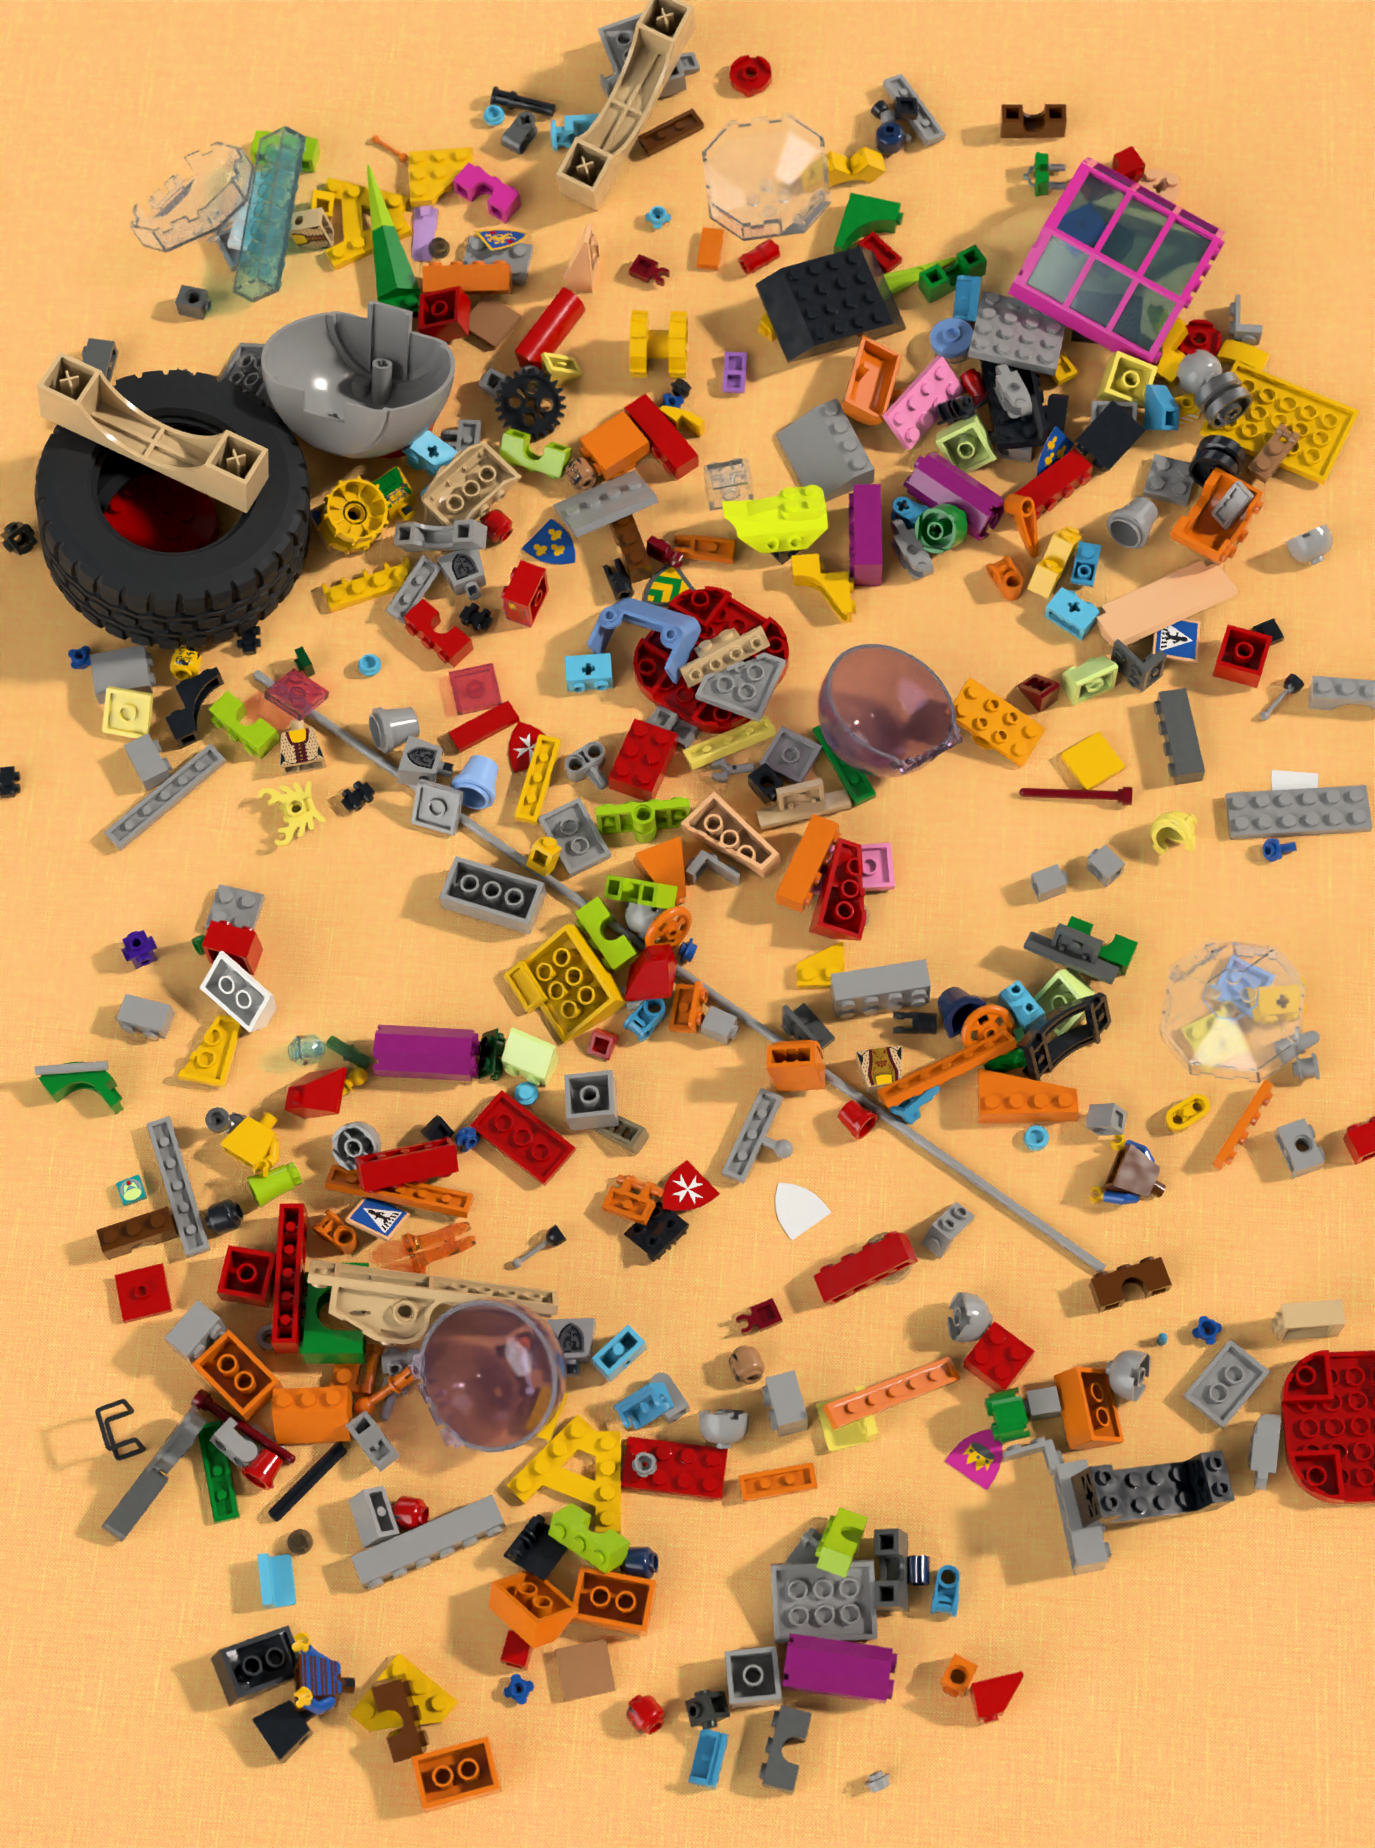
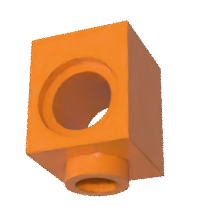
M955 1653L940 1681V1685L944 1687L942 1691L954 1698L957 1695L963 1697L978 1665ZM953 1672H961L965 1677V1681L961 1684H955L950 1678Z

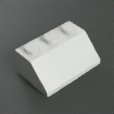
M220 951L200 989L250 1033L267 1027L277 1009L274 996L225 952Z

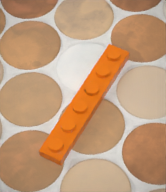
M1005 1029L878 1089V1096L887 1108L897 1106L913 1096L921 1095L924 1091L942 1085L947 1080L963 1075L968 1070L984 1065L1000 1055L1008 1054L1011 1050L1017 1048L1016 1039Z
M332 1164L325 1182V1189L462 1218L468 1217L473 1202L472 1193L416 1182L405 1183L403 1187L382 1188L381 1191L376 1193L364 1192L358 1183L357 1170H347L342 1166Z
M949 1356L827 1403L823 1406V1409L833 1430H836L953 1384L961 1378Z

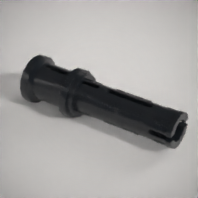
M494 86L490 98V105L499 104L506 106L510 110L518 108L553 118L556 108L555 104L519 96L516 91L500 90L497 86Z

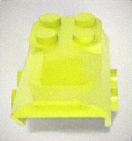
M817 485L786 487L779 492L778 496L762 499L722 501L724 518L734 525L737 537L761 554L807 549L828 529L824 492Z

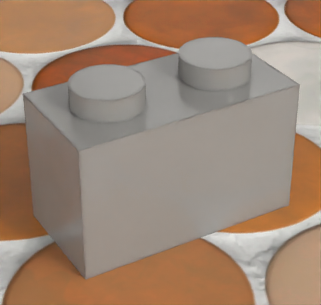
M149 733L123 745L146 791L161 785L171 777L169 771L172 770V767L166 757L161 758L159 753L162 752V748L157 739L152 741Z
M125 994L116 1020L121 1029L127 1033L134 1034L136 1031L144 1033V1036L156 1040L158 1037L166 1039L175 1013L171 1005Z
M384 1486L363 1489L348 1500L363 1548L376 1546L399 1534Z

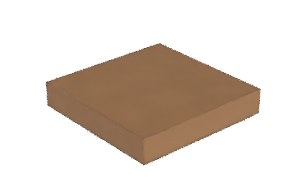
M486 294L470 312L469 334L491 348L496 349L522 320V317L519 313Z
M606 1639L555 1649L565 1702L616 1691Z

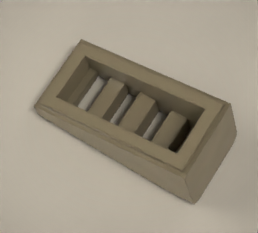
M619 1115L618 1123L621 1127L616 1134L614 1132L618 1126H611L608 1130L605 1129L606 1127L593 1128L595 1132L636 1155L649 1138L645 1127ZM630 1130L627 1136L623 1138L626 1132Z

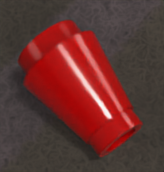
M975 368L969 369L960 375V383L971 397L986 393L980 372H977Z

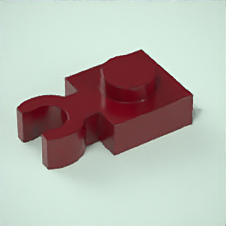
M638 254L629 269V275L646 283L653 279L657 285L664 286V279L660 278V276L669 278L670 271L664 267L658 268L657 261Z
M651 535L647 540L646 548L649 556L664 565L668 562L676 570L683 565L681 560L684 556L680 552L670 550L671 546L665 540Z
M773 1298L750 1307L752 1315L741 1314L736 1317L737 1323L742 1321L748 1323V1326L741 1330L742 1335L751 1333L755 1326L762 1332L783 1323Z

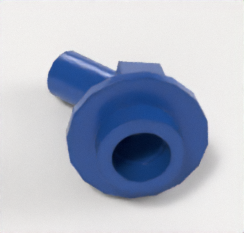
M1274 838L1267 839L1263 845L1264 857L1270 862L1282 859L1283 853L1297 851L1295 842L1280 844L1279 840Z

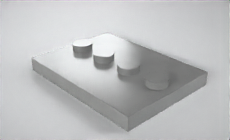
M633 470L553 504L555 512L577 538L659 502L652 489Z
M874 1559L853 1560L846 1578L816 1568L818 1562L771 1564L774 1643H788L790 1633L840 1641L878 1639L876 1608L874 1607Z

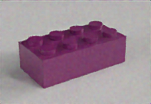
M853 484V493H849L848 504L849 577L854 578V586H881V484Z

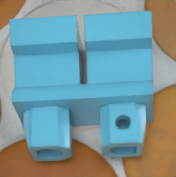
M1019 980L999 993L997 1003L1011 1013L1016 1027H1022L1024 1034L1045 1014Z

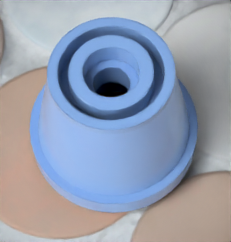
M474 755L470 757L459 775L455 776L450 784V787L464 791L462 805L472 809H483L492 806L496 798L495 786L499 770L498 765L485 756Z

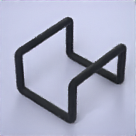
M126 1399L114 1401L95 1410L105 1448L108 1451H113L114 1458L118 1461L143 1453L146 1450L145 1446L136 1437L117 1444L115 1443L109 1422L134 1413L133 1407ZM121 1404L127 1408V1411L106 1418L103 1423L101 1411ZM132 1443L139 1447V1449L120 1456L117 1450Z

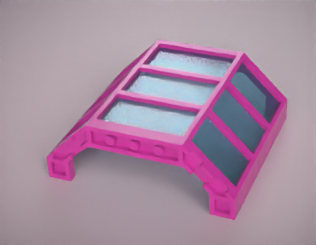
M1088 156L1079 165L1042 227L1008 294L1114 353L1120 351L1149 364L1156 365L1162 354L1159 352V349L1182 308L1187 309L1194 298L1190 296L1191 292L1196 293L1203 282L1199 280L1200 276L1206 277L1212 266L1208 262L1210 259L1215 261L1225 242L1222 241L1225 231Z

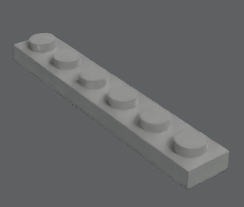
M209 744L104 832L105 835L122 851L226 763V759Z
M170 1116L147 1123L146 1125L186 1257L190 1258L210 1251L211 1248Z

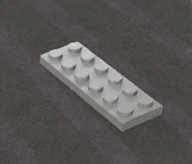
M1366 785L1225 794L1230 840L1371 832L1372 830Z

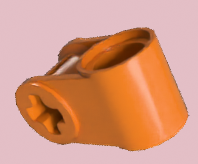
M1005 555L1002 560L994 564H986L990 579L996 584L1003 597L1011 601L1020 598L1023 578L1016 569L1012 559Z
M327 1209L325 1211L326 1215L317 1226L313 1225L312 1230L342 1253H353L359 1246V1240L355 1231L335 1213ZM345 1236L352 1237L348 1243H341L342 1238Z

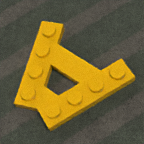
M328 177L323 191L335 193L334 203L342 204L344 241L325 250L326 256L336 271L374 253L372 228L364 232L363 210L370 211L369 189L366 186ZM380 190L399 239L403 240L411 236L412 230L404 218L410 202L409 197Z
M578 1414L506 1486L524 1505L543 1486L595 1507L596 1533H604L609 1529L621 1533L622 1433L621 1431H595ZM579 1450L595 1456L596 1481L562 1467Z

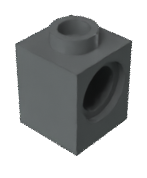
M181 285L175 304L179 315L204 320L206 312L210 311L211 299H209L206 289Z

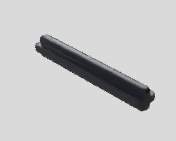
M336 1442L268 1511L269 1516L276 1522L280 1521L347 1453V1449L340 1442Z

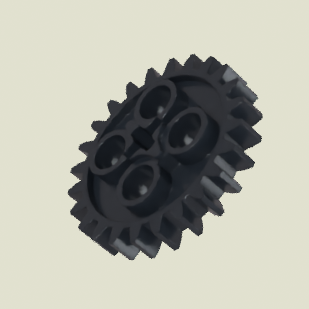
M523 368L522 375H519L515 370L513 372L514 378L507 375L506 381L508 384L501 382L500 386L503 390L496 391V394L501 397L494 400V403L500 405L494 410L497 413H501L497 420L505 421L503 429L509 426L511 429L533 435L535 440H538L540 433L546 438V430L553 433L555 431L553 425L559 426L561 424L557 418H564L565 416L560 412V410L566 409V405L560 404L566 399V396H559L563 388L556 389L555 386L558 380L549 381L551 374L543 377L542 369L539 374H535V369L532 368L530 373L527 374L526 369ZM527 384H534L537 392L534 394L528 393L525 386ZM517 389L522 391L524 397L517 392ZM517 398L520 401V407L513 408L510 406L509 399ZM533 400L535 402L534 406L527 408V401L531 402ZM548 401L551 404V410H543L540 407V402ZM536 411L544 417L543 420L538 417ZM531 415L534 417L535 423L528 425L524 422L523 417Z

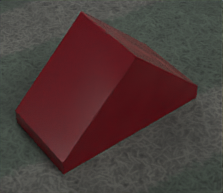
M1034 674L1019 684L1018 688L1040 713L1058 700L1060 685L1054 680Z

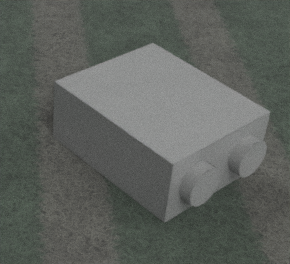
M140 645L90 654L94 692L99 705L105 704L106 688L108 686L153 694L156 679L154 673L150 671V666H154L152 654L147 653L145 646Z

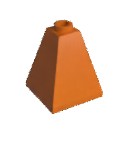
M680 836L635 853L634 864L644 877L650 882L678 886L675 906L685 903L686 886Z

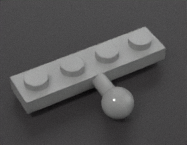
M903 74L884 79L882 86L893 101H895V97L917 98V120L907 121L925 146L943 141L946 134ZM892 110L884 111L880 118L882 124L886 122L897 123V120H900L895 118V112Z
M760 1088L721 1172L722 1176L744 1184L762 1145L774 1150L779 1158L786 1159L792 1155L793 1145L789 1140L781 1139L776 1141L767 1137L768 1131L783 1101V1096Z

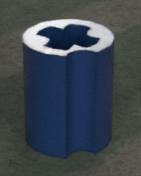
M908 1556L909 1585L927 1586L930 1584L929 1556Z

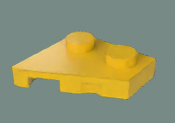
M844 943L834 944L796 963L797 989L830 988L831 974L844 972Z

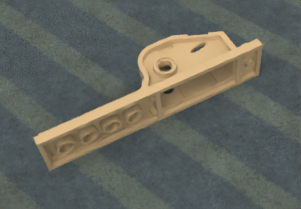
M310 1260L307 1283H311L316 1288L332 1286L328 1313L341 1321L343 1319L363 1330L362 1333L375 1341H380L382 1345L393 1346L395 1343L410 1344L419 1340L427 1331L432 1311L439 1304L551 1318V1315H557L558 1311L557 1291Z

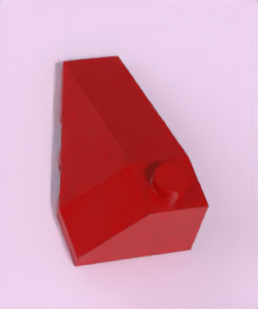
M838 838L814 909L809 932L830 939L856 941L862 939L867 913L864 907L865 888H863L862 881L863 861L860 844Z

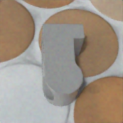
M659 1372L651 1378L650 1383H665L674 1404V1408L663 1414L668 1424H671L690 1411L689 1404L668 1374Z
M230 1417L213 1434L209 1441L234 1464L246 1467L255 1459L257 1447L253 1442L245 1440L234 1430L238 1423Z

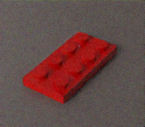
M502 1090L470 1125V1127L476 1130L477 1134L543 1186L547 1185L576 1151V1148Z
M628 1436L621 1488L722 1501L728 1449ZM641 1452L650 1453L656 1458L655 1464L657 1469L654 1474H649L647 1477L638 1476L637 1472L632 1468L633 1460ZM643 1463L642 1466L646 1467L647 1463Z

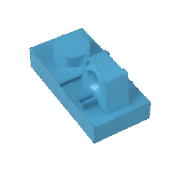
M939 1086L932 1087L921 1095L913 1096L889 1109L892 1114L901 1116L905 1123L912 1125L921 1117L919 1107L931 1101L934 1095L941 1089Z

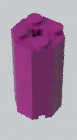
M936 452L927 454L925 458L920 456L916 460L913 474L905 480L903 485L907 488V493L929 508L946 503L963 510L966 514L967 534L978 541L986 539L989 535L986 531L989 528L994 530L1005 512V499Z
M378 1024L373 1047V1057L378 1060V1064H373L375 1076L472 1081V1078L478 1077L476 1056L480 1055L481 1045L480 1041H478V1033H475L474 1030Z
M790 1633L782 1689L886 1704L887 1699L892 1700L894 1680L889 1679L890 1673L895 1674L898 1654L892 1653L893 1648Z

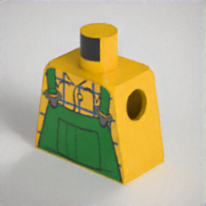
M398 465L372 482L375 486L377 484L380 485L378 489L383 493L386 501H390L387 514L389 520H393L401 515L406 521H409L415 516L416 512L412 508L416 503L415 495Z

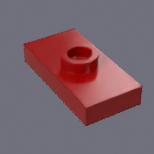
M873 231L857 243V247H863L874 252L884 274L891 272L902 263V258Z

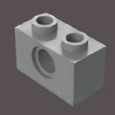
M1305 1118L1277 1127L1274 1136L1293 1179L1322 1168L1325 1160L1324 1151L1321 1146L1317 1147L1314 1140V1129L1310 1124H1307ZM1303 1144L1307 1151H1299L1295 1145Z

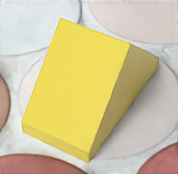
M546 352L541 354L543 373L545 377L551 374L549 380L551 382L558 380L555 387L582 376L575 358Z

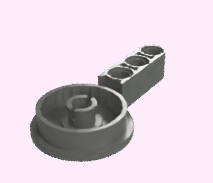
M194 1404L179 1421L101 1528L122 1542L168 1482L169 1478L162 1474L160 1470L167 1475L178 1460L187 1453L195 1442L196 1436L205 1425L207 1420L195 1412L198 1407Z

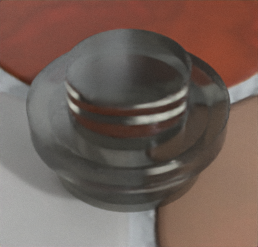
M436 237L429 243L428 251L432 257L441 259L449 254L450 246L444 238Z
M297 1529L288 1537V1548L296 1555H304L311 1550L313 1538L307 1530Z

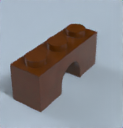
M1001 104L1000 138L1065 137L1067 123L1066 104H1044V110L1035 115L1026 114L1023 111V104Z
M633 514L610 523V529L616 545L620 547L630 583L633 584L652 578L651 562Z
M168 1207L96 1230L102 1252L108 1260L132 1253L131 1248L139 1243L154 1242L156 1245L179 1237L173 1215Z
M1153 1256L1140 1260V1264L1134 1266L1125 1264L1116 1268L1117 1271L1108 1274L1107 1271L1095 1274L1093 1279L1090 1280L1089 1288L1098 1312L1101 1313L1123 1306L1125 1298L1122 1293V1287L1125 1284H1137L1142 1288L1145 1298H1149L1169 1291L1172 1283L1162 1257L1154 1259Z
M405 1673L376 1681L371 1689L378 1712L392 1710L397 1712L403 1720V1727L391 1731L386 1738L393 1763L424 1754L427 1745H429V1739L426 1730H422L419 1720L422 1719L419 1706L414 1705L412 1699L414 1688L411 1680H407Z

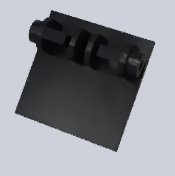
M991 391L972 398L968 395H963L938 403L935 410L940 415L941 420L937 425L944 423L950 425L960 418H963V420L969 419L975 414L974 410L987 403L986 399L993 392Z
M658 1200L646 1226L635 1222L624 1235L648 1254V1258L654 1262L661 1259L660 1257L666 1253L665 1249H671V1243L675 1245L676 1241L687 1234L686 1230L689 1228V1224L673 1211L663 1209V1204Z
M537 1514L536 1517L533 1516L503 1557L545 1581L569 1548L548 1535L550 1526L544 1523L546 1519L542 1515Z

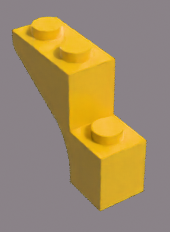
M863 147L850 158L833 151L828 152L802 173L805 191L814 193L850 180H863L872 183L883 175L886 169L881 153Z
M1150 303L1147 307V314L1158 336L1169 317V312L1160 305L1156 307ZM1178 317L1162 344L1163 353L1156 372V377L1172 388H1175L1180 378L1177 377V371L1181 361L1186 356L1179 350L1175 351L1188 335L1187 328L1185 327L1186 323Z
M1070 526L1063 527L1052 536L1043 560L1035 568L1027 588L1028 590L1046 598H1049L1054 593L1063 571L1077 551L1079 541L1082 542L1084 535L1079 534L1078 529Z
M819 553L792 555L793 586H807L816 589L822 594L842 622H852V614L856 613L855 600L850 598V594L854 593L853 580L848 578V571L825 573L824 562H819Z

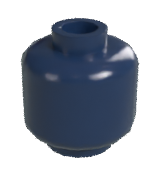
M886 122L880 125L876 130L875 144L877 149L886 155L899 152L903 146L904 133L902 128L894 122Z
M648 1546L629 1547L623 1564L619 1566L620 1571L624 1572L625 1575L651 1579L654 1573L658 1571V1555Z

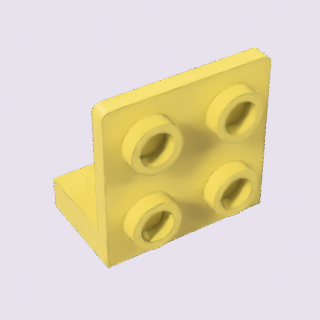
M865 1386L855 1387L854 1393L865 1389ZM843 1397L816 1404L829 1452L832 1453L878 1440L879 1433L873 1415L833 1430L823 1406Z

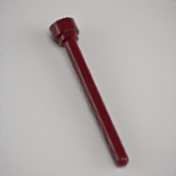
M1123 787V789H1118V791L1021 788L1019 791L1022 797L1117 800V803L1132 806V787Z
M200 1389L194 1396L191 1406L194 1404L198 1407L197 1410H208L225 1422L232 1417L238 1423L235 1429L288 1464L295 1462V1455L214 1403L211 1394L204 1389Z

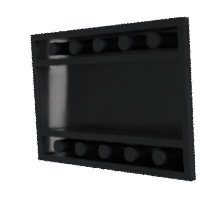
M863 247L852 248L780 268L755 285L788 363L858 344L862 335L875 339L906 330L905 323L874 252Z

